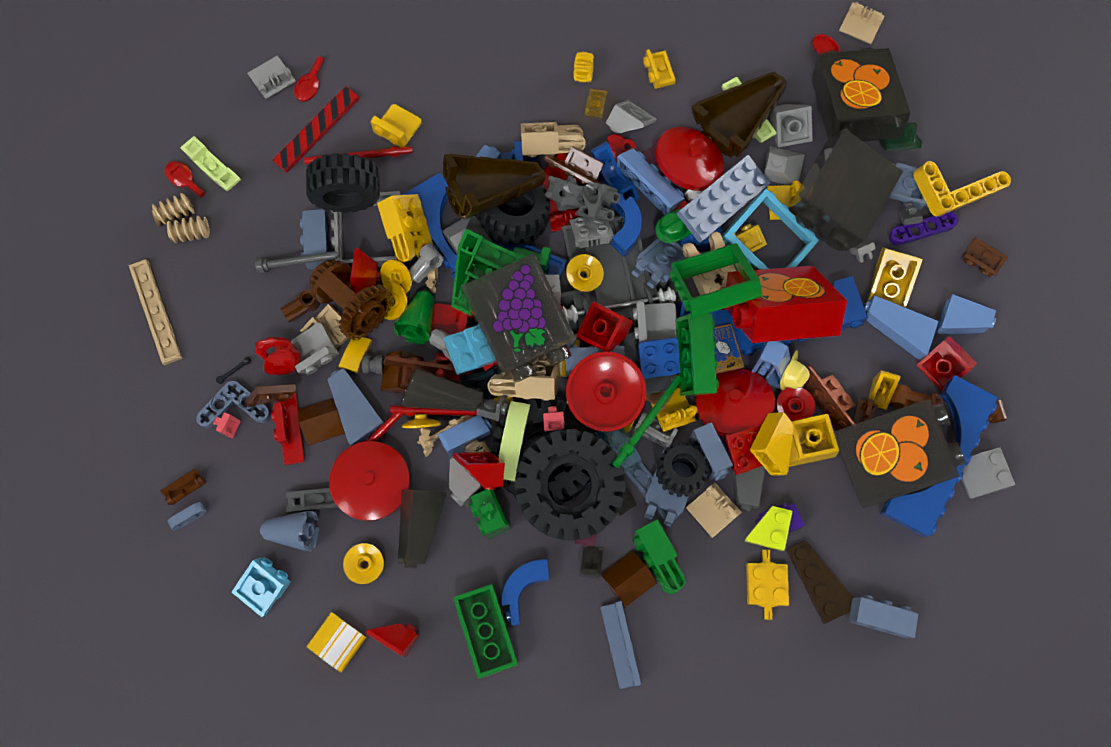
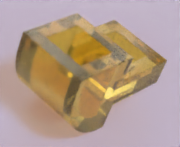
M590 88L585 107V117L603 119L607 91Z

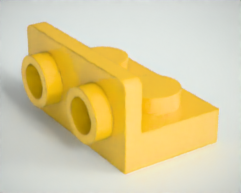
M749 223L740 228L741 231L734 233L751 252L767 245L759 225H751Z

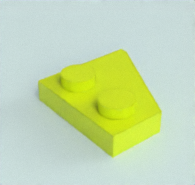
M772 506L745 538V542L784 551L792 511Z

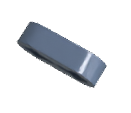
M197 502L172 516L167 522L172 531H175L200 518L207 511L202 502Z

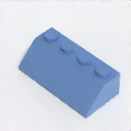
M632 148L617 157V165L622 174L633 182L635 187L664 215L671 213L685 200L684 194L678 188H673L670 180L666 176L662 177L658 173L657 167L652 163L649 164L640 151L636 152Z

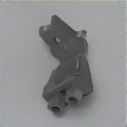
M571 175L565 181L549 176L550 187L546 191L545 197L557 204V210L566 211L567 209L579 208L576 215L604 224L607 221H613L615 213L611 208L613 203L617 204L621 197L617 193V189L594 182H587L586 186H579L576 183V178Z

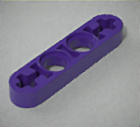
M953 212L939 217L932 216L923 219L922 223L898 226L891 231L888 238L893 245H903L950 231L958 224L959 219ZM946 219H947L948 221H950V220L952 221L951 224H950V222H946V223H944L943 225L941 224V223H943ZM930 222L934 223L936 230L929 229L927 224ZM913 227L917 228L920 232L919 235L912 234L910 229ZM895 234L903 236L899 239V237H895Z

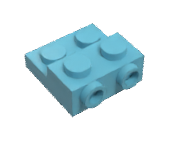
M483 324L467 328L462 332L443 338L457 375L496 361L497 350L495 346H491L489 341L491 337L488 328H484Z
M265 557L257 558L251 562L232 591L235 596L261 617L267 615L275 601L281 598L291 583L287 579V573L282 570L277 571L272 567V561Z

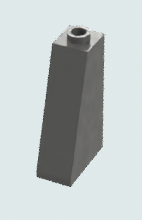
M763 466L736 475L734 470H732L735 505L741 507L740 509L743 511L752 512V510H756L759 507L765 473Z

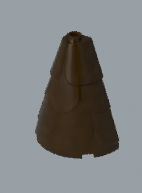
M774 71L745 81L744 84L724 90L692 105L693 117L696 124H701L702 133L717 145L721 153L729 157L734 155L738 157L748 148L768 115L774 110L786 89L787 81L783 76H779Z
M444 154L443 178L447 177L446 183L448 187H445L446 194L454 213L461 219L471 218L498 205H502L513 198L517 199L541 186L546 178L545 172L536 162L459 154Z

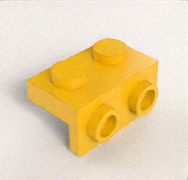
M650 49L646 50L643 63L645 68L649 70L648 78L650 83L653 82L654 88L657 89L675 84L676 80L666 51L651 54Z

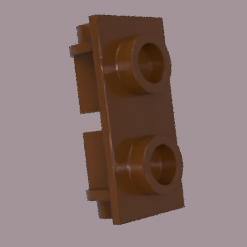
M858 400L853 422L857 427L849 433L850 436L859 438L861 434L871 430L878 406L874 404V400Z
M194 468L160 490V492L166 497L165 501L168 505H174L182 498L206 484V481Z

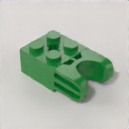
M658 519L638 529L633 535L634 540L632 542L637 551L641 550L644 556L642 561L647 565L648 569L651 568L662 590L667 594H675L684 587L685 577L675 561L678 555Z

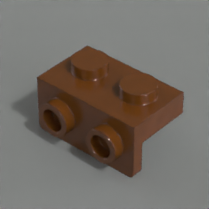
M976 237L962 255L965 258V263L972 267L977 265L982 268L980 272L988 277L991 275L997 276L998 271L1008 259V256Z

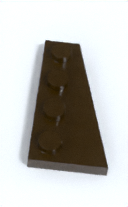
M803 541L786 549L823 624L849 613L853 596L808 543Z

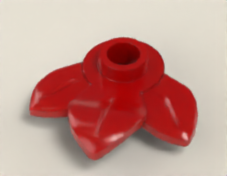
M617 134L607 137L616 163L617 157L628 151L624 149L625 145H629L630 149L633 148L636 151V144L630 139H624Z

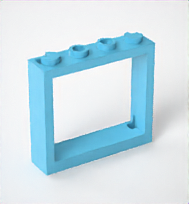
M765 189L752 200L721 237L725 246L737 243L754 270L769 269L734 235L737 229L763 202L806 244L786 268L797 267L819 240L811 230L802 224L798 217H795L789 211L786 205L776 198L773 192Z

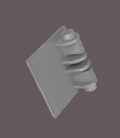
M278 56L247 73L265 99L296 82L289 68L285 67Z
M582 217L569 220L575 237V247H589L588 241L590 246H593V240H595L597 246L598 239L599 244H608L612 240L613 232L609 221L604 224Z

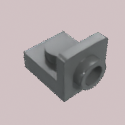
M503 395L498 402L484 399L477 408V415L499 421L503 414L506 415L509 408L507 396Z

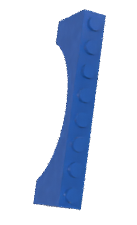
M438 173L403 195L418 194L434 248L442 255L444 259L443 265L446 269L450 268L452 271L451 276L454 280L457 255L450 249L442 233V214L448 201L445 187H448L443 176Z
M853 276L834 281L832 285L847 300L841 332L848 327L854 329L862 326L868 317ZM721 309L710 312L715 321V327L732 324L741 355H752L755 351L762 350L767 342L752 343L742 329H737L734 326L733 319L727 310ZM809 338L782 340V342L787 346L793 341L804 342Z
M956 375L948 379L940 395L950 410L955 428V445L948 466L942 475L926 489L911 495L890 496L880 513L922 537H928L935 533L938 526L936 522L945 513L946 507L944 506L947 500H950L954 495L955 490L953 487L956 482L958 483L963 476L961 471L964 465L967 466L972 458L970 453L973 448L975 449L980 442L979 435L989 424V421H987L989 415L993 414L997 408L996 401L998 397Z

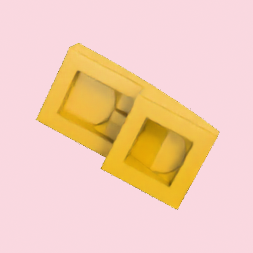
M361 337L360 340L357 338L355 340L351 339L339 367L358 373L363 355L368 354L372 340Z

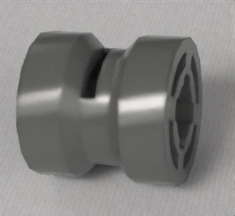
M363 355V374H370L371 372L383 374V355H377L373 358L370 355Z

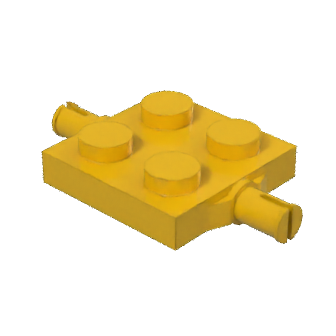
M762 550L761 563L746 564L747 605L764 607V620H773L772 607L789 606L788 564H775L771 562V550Z

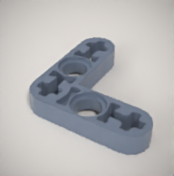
M229 381L197 414L196 421L203 428H212L215 418H222L223 414L234 404L238 405L258 423L269 421L271 411L264 404L244 407L242 402L251 393L238 382ZM230 388H236L241 395L238 397L233 392L231 393ZM219 400L225 401V406L222 409L215 408V404ZM257 407L260 411H264L265 416H259L254 409ZM212 409V410H213L214 412H216L217 414L214 415V414H213L211 411H209V410ZM204 416L210 419L208 423L204 422Z

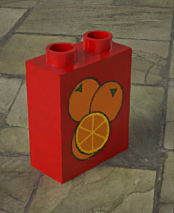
M814 266L761 269L754 271L760 279L763 296L722 309L728 311L733 319L734 326L737 329H742L752 343L840 336L847 300ZM739 271L728 272L726 287L745 282Z

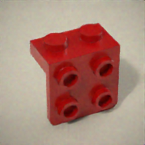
M437 303L434 305L431 332L435 329H441L449 335L462 332L467 328H471L469 322L470 319H473V316L451 307L452 305Z

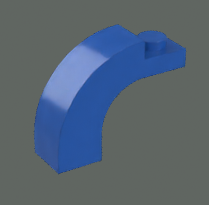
M604 142L590 150L593 157L605 163L599 176L601 182L617 189V192L623 195L625 201L630 196L635 201L638 200L639 196L634 183L628 180L620 171L609 143Z
M619 193L621 195L620 200L617 204L613 203L612 208L621 215L624 226L612 237L611 246L625 257L635 247L639 239L642 218L635 200L630 196L625 201L623 195Z
M547 559L536 560L522 565L507 580L502 593V606H510V609H506L507 622H511L512 626H520L519 597L522 591L533 583L549 582Z

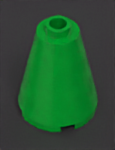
M424 290L419 291L393 326L397 336L403 335L406 337L405 341L413 344L423 345L426 341L429 342L435 298L431 292Z

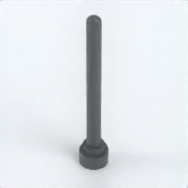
M334 251L271 261L267 258H258L255 261V268L258 273H266L275 267L337 259L339 253Z

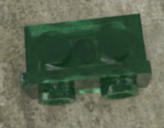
M916 122L881 126L879 143L885 151L918 149L922 146V141L916 134Z

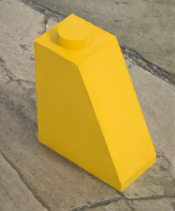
M784 412L767 414L750 448V451L770 475H787L794 425Z

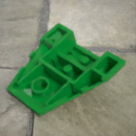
M465 229L457 249L451 307L479 320L488 322L493 317V313L498 310V302L502 299L501 291L507 287L508 281L512 279V273L515 270H520V266L523 264H528L532 270L536 261L520 253L516 254L483 239V236Z

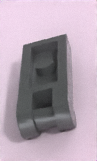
M330 488L285 493L286 500H288L287 514L339 508L331 496ZM300 498L301 505H296V499Z

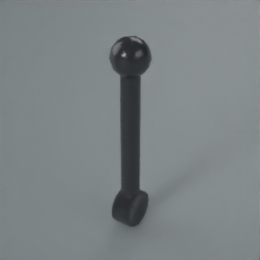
M245 357L242 363L225 375L218 376L216 382L223 384L225 379L245 364H250L251 359Z

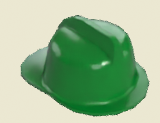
M681 209L666 214L657 222L655 231L661 241L674 243L692 234L676 214Z

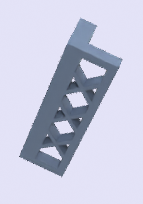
M619 601L600 607L619 689L641 685L622 602Z

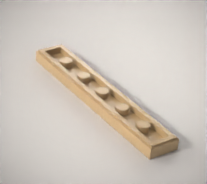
M144 259L129 265L162 364L165 366L183 359L149 261Z

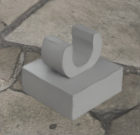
M862 241L849 247L850 254L856 255L857 261L861 263L864 262V254H866L868 259H872L873 254L871 251L876 249L874 242Z

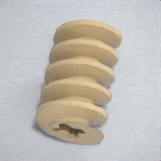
M180 193L181 199L174 195V202L167 198V204L164 205L159 201V208L152 204V215L157 225L161 227V222L167 225L168 219L174 222L175 216L178 219H182V213L185 216H189V210L194 214L195 211L189 198Z
M197 216L196 222H194L192 217H189V223L186 222L185 218H182L181 224L176 219L174 220V225L167 221V233L171 242L179 243L180 240L186 242L187 239L193 241L195 238L200 240L202 236L204 238H209L210 236L206 217H204V220H201L200 216Z

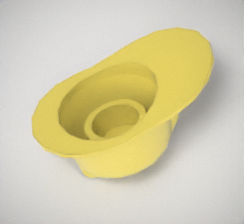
M797 350L794 352L790 363L782 375L780 382L782 390L786 388L798 389L809 379V370L805 365L797 361Z

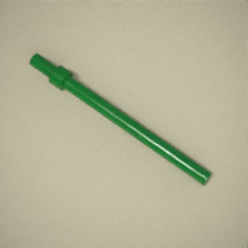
M676 375L629 441L622 445L619 450L620 453L612 463L615 467L619 468L626 457H630L633 453L634 446L682 382L681 376Z

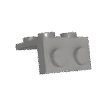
M644 302L636 303L637 308H633L634 320H638V327H634L635 339H639V342L676 337V308L674 303L645 305Z
M322 323L315 324L291 341L301 354V363L295 366L298 373L312 374L317 371V368L331 362L334 357L339 355Z

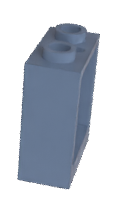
M712 422L693 430L689 441L693 448L697 446L700 448V453L704 452V459H707L709 462L707 465L709 467L707 476L709 481L714 478L716 481L725 478L726 474L730 473L729 470L733 464Z

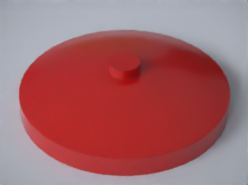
M674 127L665 131L656 144L655 158L659 168L669 180L682 188L703 191L718 180L724 172V160L719 148L708 136L700 131L688 127Z
M598 352L585 357L573 368L567 381L566 397L571 412L579 422L596 431L610 432L626 427L637 418L645 403L646 384L641 371L630 359L614 352Z
M743 368L716 374L719 382L717 393L696 396V407L701 422L704 425L712 422L717 434L723 437L726 434H734L758 426L760 430L767 414L774 413L775 398L769 383L759 374Z
M375 441L357 443L343 451L334 462L329 476L330 493L336 505L348 516L361 521H376L393 514L405 501L410 487L409 470L402 456L389 445Z

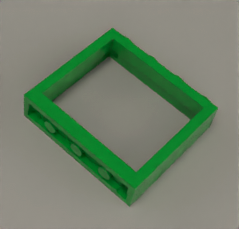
M737 243L670 263L672 272L669 274L672 283L674 282L675 289L679 293L686 311H690L693 318L763 296L760 279ZM734 264L745 281L692 298L683 280Z

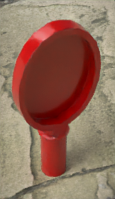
M818 34L813 38L812 46L820 56L826 59H833L834 61L843 59L839 54V45L834 39L824 34Z
M320 56L317 57L310 72L301 76L295 84L294 94L301 102L311 100L319 89V81L316 75L324 61Z
M172 161L166 165L165 175L173 185L181 188L188 186L200 198L205 195V192L193 182V173L187 165L179 161Z

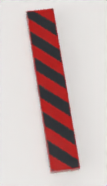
M345 86L272 159L273 162L287 173L359 100V96Z

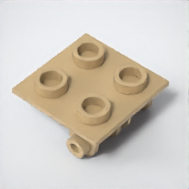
M858 2L852 3L839 31L871 44L885 16L882 15V12L879 13L875 10L872 12V8L867 10L868 6L864 8Z
M716 483L708 487L705 492L686 507L712 538L742 513Z

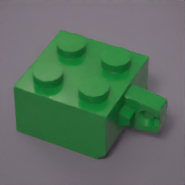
M486 489L470 497L472 502L469 503L474 518L479 517L480 519L477 524L482 536L487 535L488 539H491L510 530L494 490Z

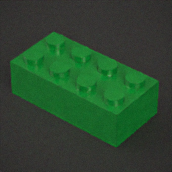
M712 313L694 318L691 314L676 318V337L678 339L680 361L679 376L683 379L679 384L680 396L717 393L719 382L716 378L717 359L714 352L716 340L713 336L715 321L712 318Z
M490 584L453 597L477 678L481 679L518 666L493 585Z

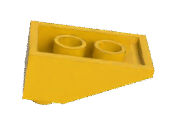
M882 247L875 267L868 301L875 295L906 308L923 259Z

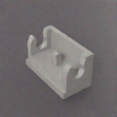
M646 412L642 413L634 428V432L647 416ZM654 419L642 436L662 447H669L678 429L674 428L663 432L659 421Z

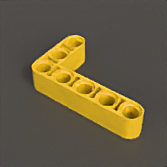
M926 162L913 173L930 212L937 217L995 194L1011 183L1009 174L1001 171L950 192L938 166L934 162Z

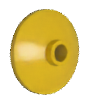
M581 254L575 256L567 265V280L578 291H592L603 280V267L591 255ZM581 272H585V273H586V277H585V278L581 277V275H580Z
M395 259L384 262L380 271L383 284L395 282L402 286L407 294L412 286L411 274L407 267Z
M388 282L382 286L392 294L391 297L393 299L391 302L393 304L389 307L391 310L386 312L388 316L385 319L396 320L407 307V295L402 286L395 282Z
M417 414L415 419L401 426L402 428L440 426L441 422L427 418V414Z
M362 543L355 545L344 557V572L351 581L357 584L371 583L383 571V555L378 548L371 544ZM363 561L368 562V566L366 568H362L361 566Z

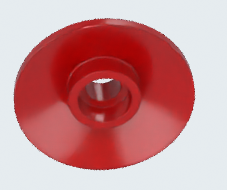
M786 388L779 394L776 408L778 413L784 412L792 422L812 417L815 411V401L812 395L804 388ZM795 404L797 406V410H793L791 408V405Z

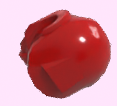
M267 337L255 343V353L265 360L263 366L265 373L268 375L291 374L296 371L295 366L301 362L299 350L289 339ZM270 347H275V352L271 354L266 352Z

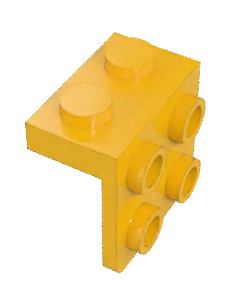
M396 104L391 105L382 119L374 116L370 121L374 133L400 147L406 146L422 124L421 118Z

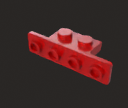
M295 392L289 400L277 401L276 404H273L274 410L271 411L272 421L276 425V429L273 430L274 439L282 445L285 465L298 464L305 461L301 427L298 421L297 395Z

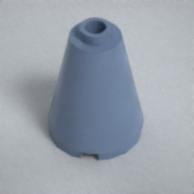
M304 511L267 519L260 526V534L268 541L302 551H312L310 548H315L319 537V527H316L315 521H319L318 516L314 511Z

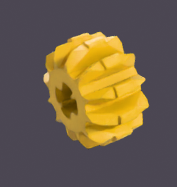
M578 52L576 54L574 63L575 81L586 83L592 80L594 56L592 53Z

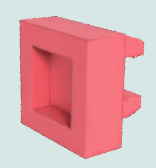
M556 406L548 407L549 413L543 414L544 430L564 429L563 412H557Z
M224 413L222 418L216 417L213 424L217 425L216 431L233 439L241 421L230 414Z

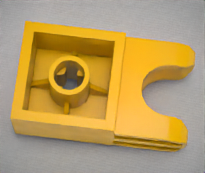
M418 194L392 195L377 203L387 238L391 239L399 261H410L415 256V253L419 258V252L425 245L430 244L434 247Z
M828 414L792 421L794 429L789 467L837 456L839 448ZM812 437L813 440L816 439V442H812L809 438Z

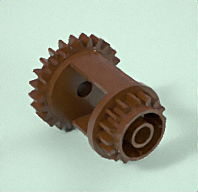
M339 260L324 261L314 269L310 277L309 284L311 285L310 289L313 291L314 298L323 304L335 301L343 308L339 328L341 329L340 332L349 340H355L356 338L360 340L362 335L366 337L368 332L372 333L374 328H378L379 323H383L382 319L388 316L386 312L391 310L389 307L393 304L391 302L393 299L391 297L392 294L384 286L380 285L376 287L372 285L371 288L367 287L356 294L350 289L352 268L347 263L340 262Z

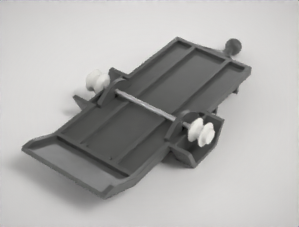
M614 216L613 221H609L613 236L624 226L621 216ZM571 225L562 226L568 261L570 262L572 258L581 254L591 255L601 263L604 271L603 280L596 289L589 292L575 289L574 291L561 293L560 306L563 308V311L560 313V317L568 340L578 338L576 335L592 302H596L626 318H631L634 321V326L638 327V320H634L633 308H637L636 303L644 302L645 305L673 303V301H676L675 291L671 290L670 287L667 288V282L660 280L657 286L652 289L647 285L648 281L652 279L649 277L647 270H644L638 278L632 274V271L636 269V259L643 252L640 235L635 247L629 254L623 257L611 246V241L608 244H599L598 239L597 246L595 240H593V246H590L588 241L589 247H575V237ZM585 272L580 273L581 277H586ZM634 331L627 334L626 338L618 345L624 346L625 357L634 362L641 371L636 349H639V339H635ZM674 375L644 379L646 395L664 392L675 378Z

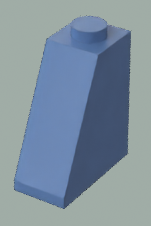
M952 294L945 302L935 333H984L995 325L996 318L994 316L996 310Z
M477 415L438 434V437L449 457L452 458L453 453H463L466 451L465 447L475 440L480 442L490 436L489 429L492 427L486 418L482 419L481 416Z

